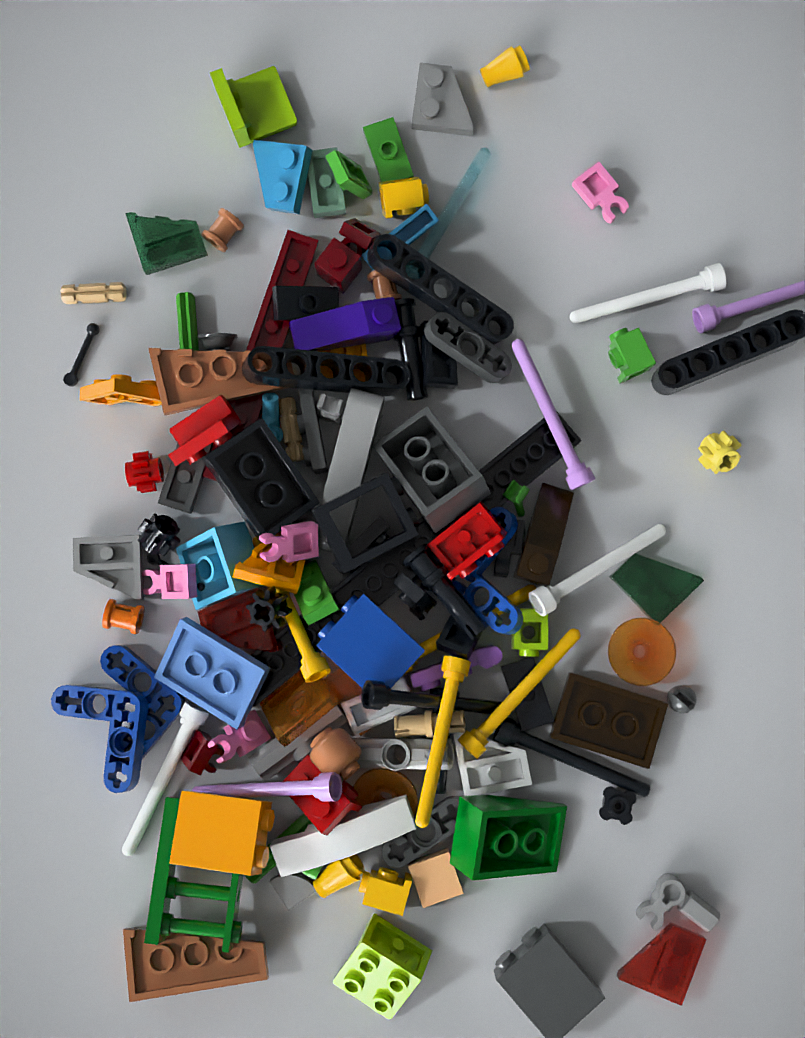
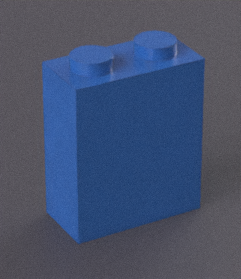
M365 594L360 598L353 595L341 608V611L345 613L336 624L332 620L328 622L317 635L321 638V641L316 646L361 688H363L367 680L382 681L386 686L392 688L425 651L423 647Z

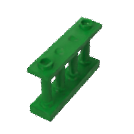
M166 797L144 943L159 945L165 941L166 936L171 935V932L223 938L222 952L229 953L234 948V943H240L243 922L237 921L243 875L232 873L230 887L179 881L178 877H174L176 865L169 864L180 798ZM176 896L228 901L226 923L174 918V914L169 913L171 899H176Z

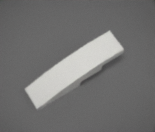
M407 795L364 805L359 812L350 810L327 836L321 834L311 824L307 826L305 832L274 839L270 844V849L280 876L284 877L326 865L381 845L415 830L417 825Z

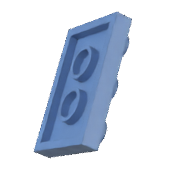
M185 617L179 620L154 678L238 730L244 726L270 671V667L190 618Z

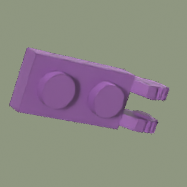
M487 645V647L473 650L468 660L471 662L468 675L473 673L471 667L480 665L488 669L493 667L494 664L497 665L502 660L503 652L500 651L498 646L495 647L494 645ZM442 662L411 672L409 677L413 687L420 686L422 691H426L441 685L439 679L443 678L444 674L441 671Z

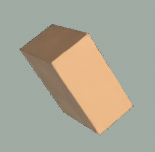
M449 848L408 863L423 908L464 894L456 868L450 864L451 854Z

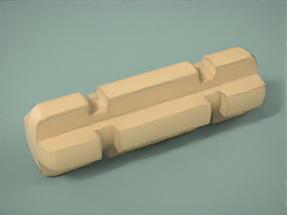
M110 282L109 286L106 283L79 284L78 287H75V284L61 287V299L65 304H78V301H82V303L109 302V299H112L113 302H121L126 300L127 291L122 282Z
M293 397L279 399V414L282 415L280 421L285 445L288 446L285 449L292 462H299L304 460L303 445H300L302 437L298 427L297 415L295 414L297 412L296 403Z

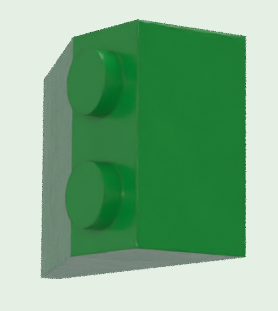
M495 795L460 796L450 864L472 881L557 872L567 806L562 803Z

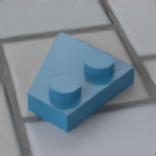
M253 140V149L265 207L272 211L300 214L313 150L305 145Z

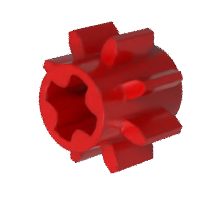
M149 451L132 453L134 461L125 463V476L129 487L137 486V492L140 491L141 493L157 491L156 483L164 482V469L160 457L153 458L152 453H149Z

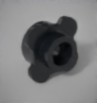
M612 786L606 787L603 790L602 807L599 809L600 817L606 821L615 819L619 820L623 825L629 824L633 819L631 810L632 805L636 803V795L629 790L622 792ZM617 802L621 804V807L618 809L615 808V803Z

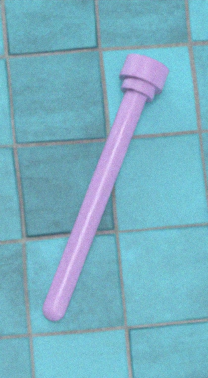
M805 280L718 308L715 305L710 306L709 304L696 307L692 311L695 328L699 333L714 330L721 320L805 294Z
M521 339L514 340L512 343L514 354L568 467L566 470L568 477L565 479L570 489L574 490L594 481L596 478L591 468H587L584 462H580L524 341Z
M323 772L319 776L314 777L313 780L202 785L195 786L192 791L241 798L313 795L322 802H330L340 799L342 781L340 775L335 772Z

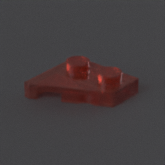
M254 588L198 611L201 626L237 648L269 652L278 651L273 628L271 627L264 632L261 625L250 623L252 618L250 610L246 609V605L255 602L252 594L260 590L259 588Z
M670 922L618 970L616 976L621 981L682 1006L707 939L703 935Z

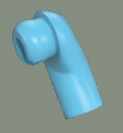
M266 393L262 395V418L278 442H280L283 438V431L279 428V397L275 393Z

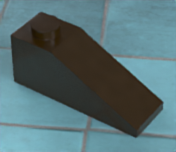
M542 483L524 539L521 555L515 568L514 578L546 587L550 585L574 492Z

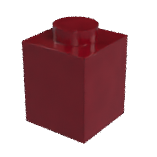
M335 237L314 263L317 276L331 286L338 287V291L342 294L345 293L362 270L361 256Z

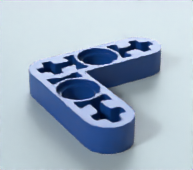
M495 507L489 511L496 519L498 517L504 519L506 524L504 529L507 534L502 542L506 545L517 530V518L507 509ZM501 548L490 558L485 554L482 558L475 561L478 567L465 577L467 581L471 582L468 587L456 581V577L450 581L488 626L498 633L512 635L519 631L523 625L522 612L482 576V573L503 549ZM480 588H486L489 591V600L483 606H477L474 601V595ZM497 607L500 611L510 613L509 619L512 621L509 626L501 625L503 619L497 613L492 612V610Z
M114 645L108 647L102 653L100 660L102 669L127 691L141 693L148 702L147 720L151 721L155 726L154 736L151 739H144L143 759L179 716L185 699L183 695L154 678L157 671L131 649L122 645ZM123 653L124 656L121 660L128 667H133L134 663L138 665L129 672L126 679L123 677L124 674L128 673L126 669L121 666L114 668L111 666L114 662L113 658H111L112 654ZM140 672L147 673L152 680L150 688L145 692L138 690L134 684V679ZM162 696L165 698L173 696L175 700L172 704L176 708L175 710L168 709L160 716L161 719L166 720L163 724L157 716L150 714L149 711L152 709L154 713L159 712L164 705V702L161 700ZM131 722L129 726L134 727V722ZM124 732L119 739V745L122 750L129 748L133 741L127 739L130 735L127 732Z
M63 685L58 687L53 692L51 698V705L57 714L68 717L110 721L103 774L106 788L113 793H123L134 789L139 782L148 713L146 698L141 693L134 691L80 685ZM99 694L106 700V707L101 713H97L93 708L94 698ZM65 696L83 698L81 704L69 705L65 703ZM125 704L135 705V711L125 710ZM122 722H127V723L134 722V727H133V726H124V727H122ZM124 732L129 733L133 739L132 747L127 752L123 751L119 745L120 736ZM130 757L129 762L118 761V758ZM122 771V774L127 775V780L122 782L121 779H118L116 776L117 772Z

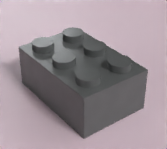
M428 406L372 445L393 477L397 478L404 492L435 533L491 494L482 474Z

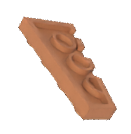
M148 348L165 416L201 408L219 395H223L229 402L288 388L256 385L247 381L242 373V365L251 352L248 350L232 352L226 350L193 351L192 349L161 350V348ZM252 360V364L257 371L266 372L268 370L267 365L262 360ZM289 362L286 364L287 369L294 375L292 363Z
M123 929L129 1002L262 981L269 978L264 941L241 939L240 943H234V948L227 953L222 952L223 938L171 932L170 936L165 937V941L155 945L144 943L146 930Z

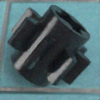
M154 513L150 520L144 519L138 528L142 533L138 542H141L144 550L150 554L165 556L169 550L174 551L181 542L176 536L181 529L178 528L176 521L167 515L158 516Z
M275 586L267 589L265 593L260 589L252 594L255 602L246 605V609L250 610L251 624L261 625L264 632L270 629L272 625L278 629L286 624L283 616L292 612V609L287 605V594L281 595L277 593Z

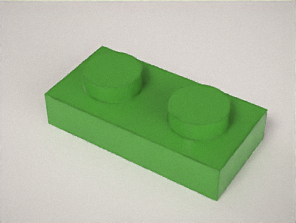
M314 560L304 565L297 594H294L302 616L309 626L336 612L339 608L317 561Z

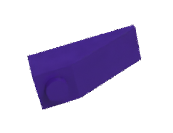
M394 297L361 301L289 322L295 349L309 351H325L389 341L401 330Z

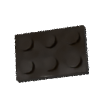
M568 672L549 737L650 769L669 703Z

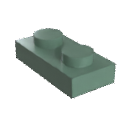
M337 147L312 151L308 177L314 218L346 214L343 190L338 185L325 157L333 150L338 151Z

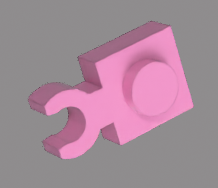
M597 162L573 180L572 187L591 210L600 205L602 216L609 224L614 222L616 218L610 210L611 207H618L623 214L627 212L629 208L628 202L623 197L614 195L619 185L600 162Z
M313 521L281 526V536H275L272 533H264L259 536V540L264 544L272 543V548L268 552L260 553V557L267 562H274L281 556L288 563L319 557L318 524Z
M195 564L160 565V569L142 571V576H150L153 580L151 588L143 589V593L146 595L162 593V599H189L197 597Z
M254 709L250 711L243 727L236 730L232 726L227 725L223 728L226 734L216 736L207 745L209 748L216 744L223 746L224 755L216 760L218 764H221L231 759L236 752L239 757L246 755L270 740L271 737Z

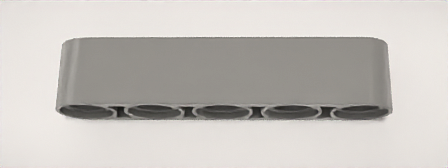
M354 388L351 389L320 505L363 484L384 406V396ZM360 497L329 512L346 546ZM318 526L319 549L332 552Z

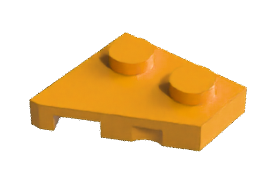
M281 531L275 534V536H281ZM260 543L252 550L249 558L243 563L239 561L235 565L233 578L267 587L275 586L276 589L297 594L305 559L288 563L281 556L274 562H267L260 557V553L268 552L272 548V543Z

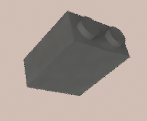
M544 923L539 929L537 927L530 929L523 936L522 944L515 951L508 950L502 954L496 961L495 965L497 967L494 969L496 981L545 1038H563L596 1008L605 997L600 987Z

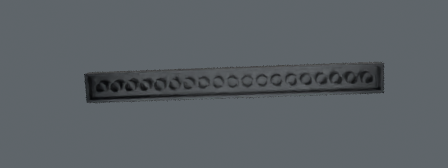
M558 413L573 448H575L582 440ZM545 418L479 470L491 493L482 500L488 510L502 507L509 501L503 494L513 479L522 487L524 485L528 486L563 457ZM422 516L418 519L419 525L415 527L419 535L365 562L331 590L339 610L309 626L301 614L300 619L315 652L320 654L323 652L316 646L321 641V638L317 636L318 633L331 620L336 624L345 613L341 611V608L353 595L360 598L365 594L379 607L400 590L393 582L401 573L410 580L417 576L410 566L405 567L402 563L406 557L421 545L428 544L461 516L437 533L432 530ZM429 548L428 552L435 560H437L438 558ZM288 625L250 655L270 667V671L253 706L255 707L300 671L302 666L300 661L303 657Z

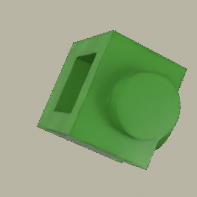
M639 327L632 331L623 328L609 336L611 344L608 355L614 368H619L621 374L617 377L619 384L648 372L656 364Z

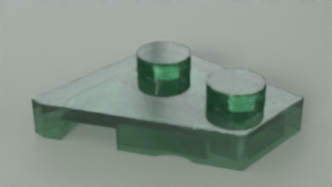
M133 212L125 213L143 271L146 275L208 256L199 225L196 221L184 219L174 221L162 216L150 218L138 216Z
M636 553L631 555L609 576L655 625H659L704 582L700 576Z

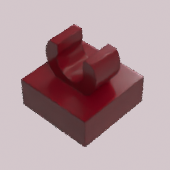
M356 218L344 221L339 231V234L346 237L341 242L349 247L351 242L356 244L357 254L360 256L382 235Z
M199 729L194 733L180 759L189 771L201 776L204 769L209 773L216 772V767L209 760L214 754L223 756L224 750L217 744L209 748L207 744L212 739L211 736Z

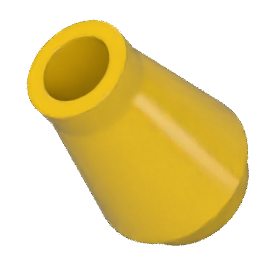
M520 45L515 48L510 46L489 64L481 68L480 73L488 88L494 84L524 77L523 73L529 71L530 67Z
M357 854L329 863L320 876L313 881V886L321 897L326 898L330 894L360 880V875L365 871L364 865Z

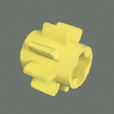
M722 431L720 434H709L702 440L700 447H698L703 454L698 460L706 470L711 469L715 474H718L719 471L728 472L738 464L741 455L736 450L742 445L734 436H729L725 431Z

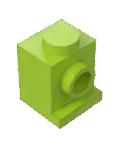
M519 608L523 615V625L519 631L512 634L511 649L519 650V656L539 657V650H548V614L541 616L534 608ZM526 626H531L534 629V636L530 639H526L522 634Z

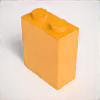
M181 791L169 864L248 876L262 874V868L267 866L269 859V847L266 846L268 831L272 830L275 818L274 810H271L272 802L196 791Z

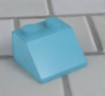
M245 521L213 527L176 547L180 563L195 564L196 583H203L205 585L203 591H199L197 588V597L192 598L196 610L244 595L264 586L232 577L235 565L239 561L243 563L249 558L254 549Z

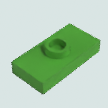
M391 117L364 126L363 132L380 181L414 177L394 118Z
M336 150L325 156L342 190H348L363 200L373 194V190L359 164Z

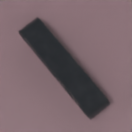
M383 234L369 248L367 260L374 270L435 311L446 312L493 345L512 334L514 322L506 311L396 236ZM377 248H388L392 254V259H382L377 252ZM407 265H412L418 269L419 279H413L407 275ZM434 284H440L446 289V298H441L435 294ZM462 302H467L473 307V317L463 313ZM490 320L499 324L500 335H495L491 332L489 328Z
M797 309L790 310L671 358L662 363L652 375V387L661 395H671L788 348L805 337V312ZM786 322L791 323L795 327L796 335L787 331ZM756 334L764 337L766 347L757 344L755 341ZM724 347L734 349L736 359L728 358L724 352ZM694 359H700L706 364V372H701L695 368ZM663 371L672 372L676 377V384L667 383L663 378Z
M257 346L252 349L242 365V373L245 379L256 385L350 393L351 389L354 388L386 397L393 396L407 386L411 377L408 366L403 361L397 359L270 346ZM252 360H262L267 365L268 370L266 372L257 371L252 364ZM289 362L295 363L299 366L301 374H291L286 364ZM320 366L329 367L333 372V378L329 379L323 376ZM354 369H359L364 373L365 382L356 379L353 373ZM386 372L395 375L397 385L391 384L387 380Z

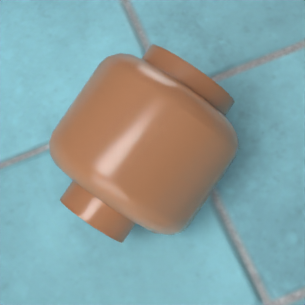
M328 727L311 742L310 760L321 773L335 772L340 777L342 776L344 780H347L360 768V764L357 761L361 756L362 749L343 728L333 730L331 727Z

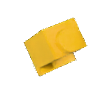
M418 177L378 182L382 215L385 218H393L392 211L397 210V215L414 214L416 207L429 204L427 184H422V180Z
M380 867L378 871L372 869L371 872L364 871L358 892L364 893L362 904L403 916L412 884L411 874L406 872L403 879L398 877V872L384 867Z

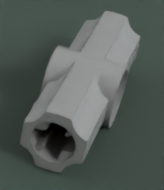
M332 696L314 708L305 717L300 716L278 732V736L248 757L253 768L264 781H267L269 778L271 779L294 760L297 762L309 754L312 750L310 747L311 742L328 727L334 730L348 721L346 715Z
M409 737L353 738L362 749L361 756L357 761L360 764V768L389 769L393 771L426 769L433 738ZM447 739L441 770L452 769L454 760L452 739ZM397 745H401L406 751L404 762H400L395 757Z

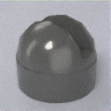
M679 685L673 687L668 692L667 702L672 710L679 713H688L696 705V695L689 687ZM679 692L690 701L688 706L676 697Z

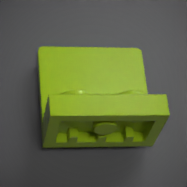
M275 66L268 67L235 81L233 78L226 80L222 68L210 72L216 92L239 148L253 143V140H261L297 126V118Z
M374 913L368 921L358 945L336 974L333 983L372 1008L375 1012L387 1019H392L421 982L433 950Z

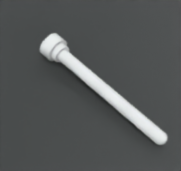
M720 263L709 265L704 268V271H700L698 276L574 310L570 314V320L573 323H580L701 288L704 291L709 290L710 292L725 289L726 275Z
M662 524L653 526L553 587L548 585L536 588L529 593L531 605L539 615L545 616L556 609V605L560 603V598L666 534L665 526Z
M185 701L179 713L181 716L179 722L182 725L122 847V852L126 856H131L135 853L193 731L198 730L200 725L203 726L210 714L193 702Z

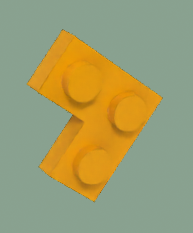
M115 374L111 375L109 380L96 379L93 384L80 387V401L109 406L126 401L149 406L162 405L157 383L153 380H143L138 383L133 382L131 376Z

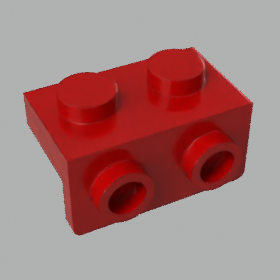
M219 395L170 428V433L180 446L168 454L175 466L185 460L191 465L207 454L204 449L206 446L213 442L217 448L233 437L230 430L240 424L241 420L223 395Z
M480 501L431 540L427 546L447 568L448 573L446 575L450 580L457 575L463 579L478 567L475 561L482 555L486 554L490 558L504 547L505 544L502 540L507 532L483 502Z
M307 754L282 782L313 780L321 772L310 760V755ZM345 780L342 781V794L338 801L322 802L313 795L289 796L320 833L326 836L350 810L359 812L363 807L356 799L359 795L358 792Z

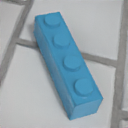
M425 204L389 234L410 245L435 226L439 219L430 207ZM377 248V252L382 259H392V254L388 248ZM366 251V252H365L364 254H362L361 256L364 258V260H365V261L367 262V264L369 265L368 260H367V253H368V251Z

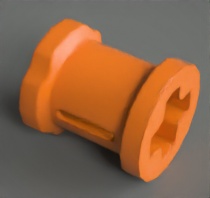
M109 599L104 609L102 626L105 629H110L111 627L127 629L132 634H138L143 623L145 608L142 605L132 607L118 604L115 599Z

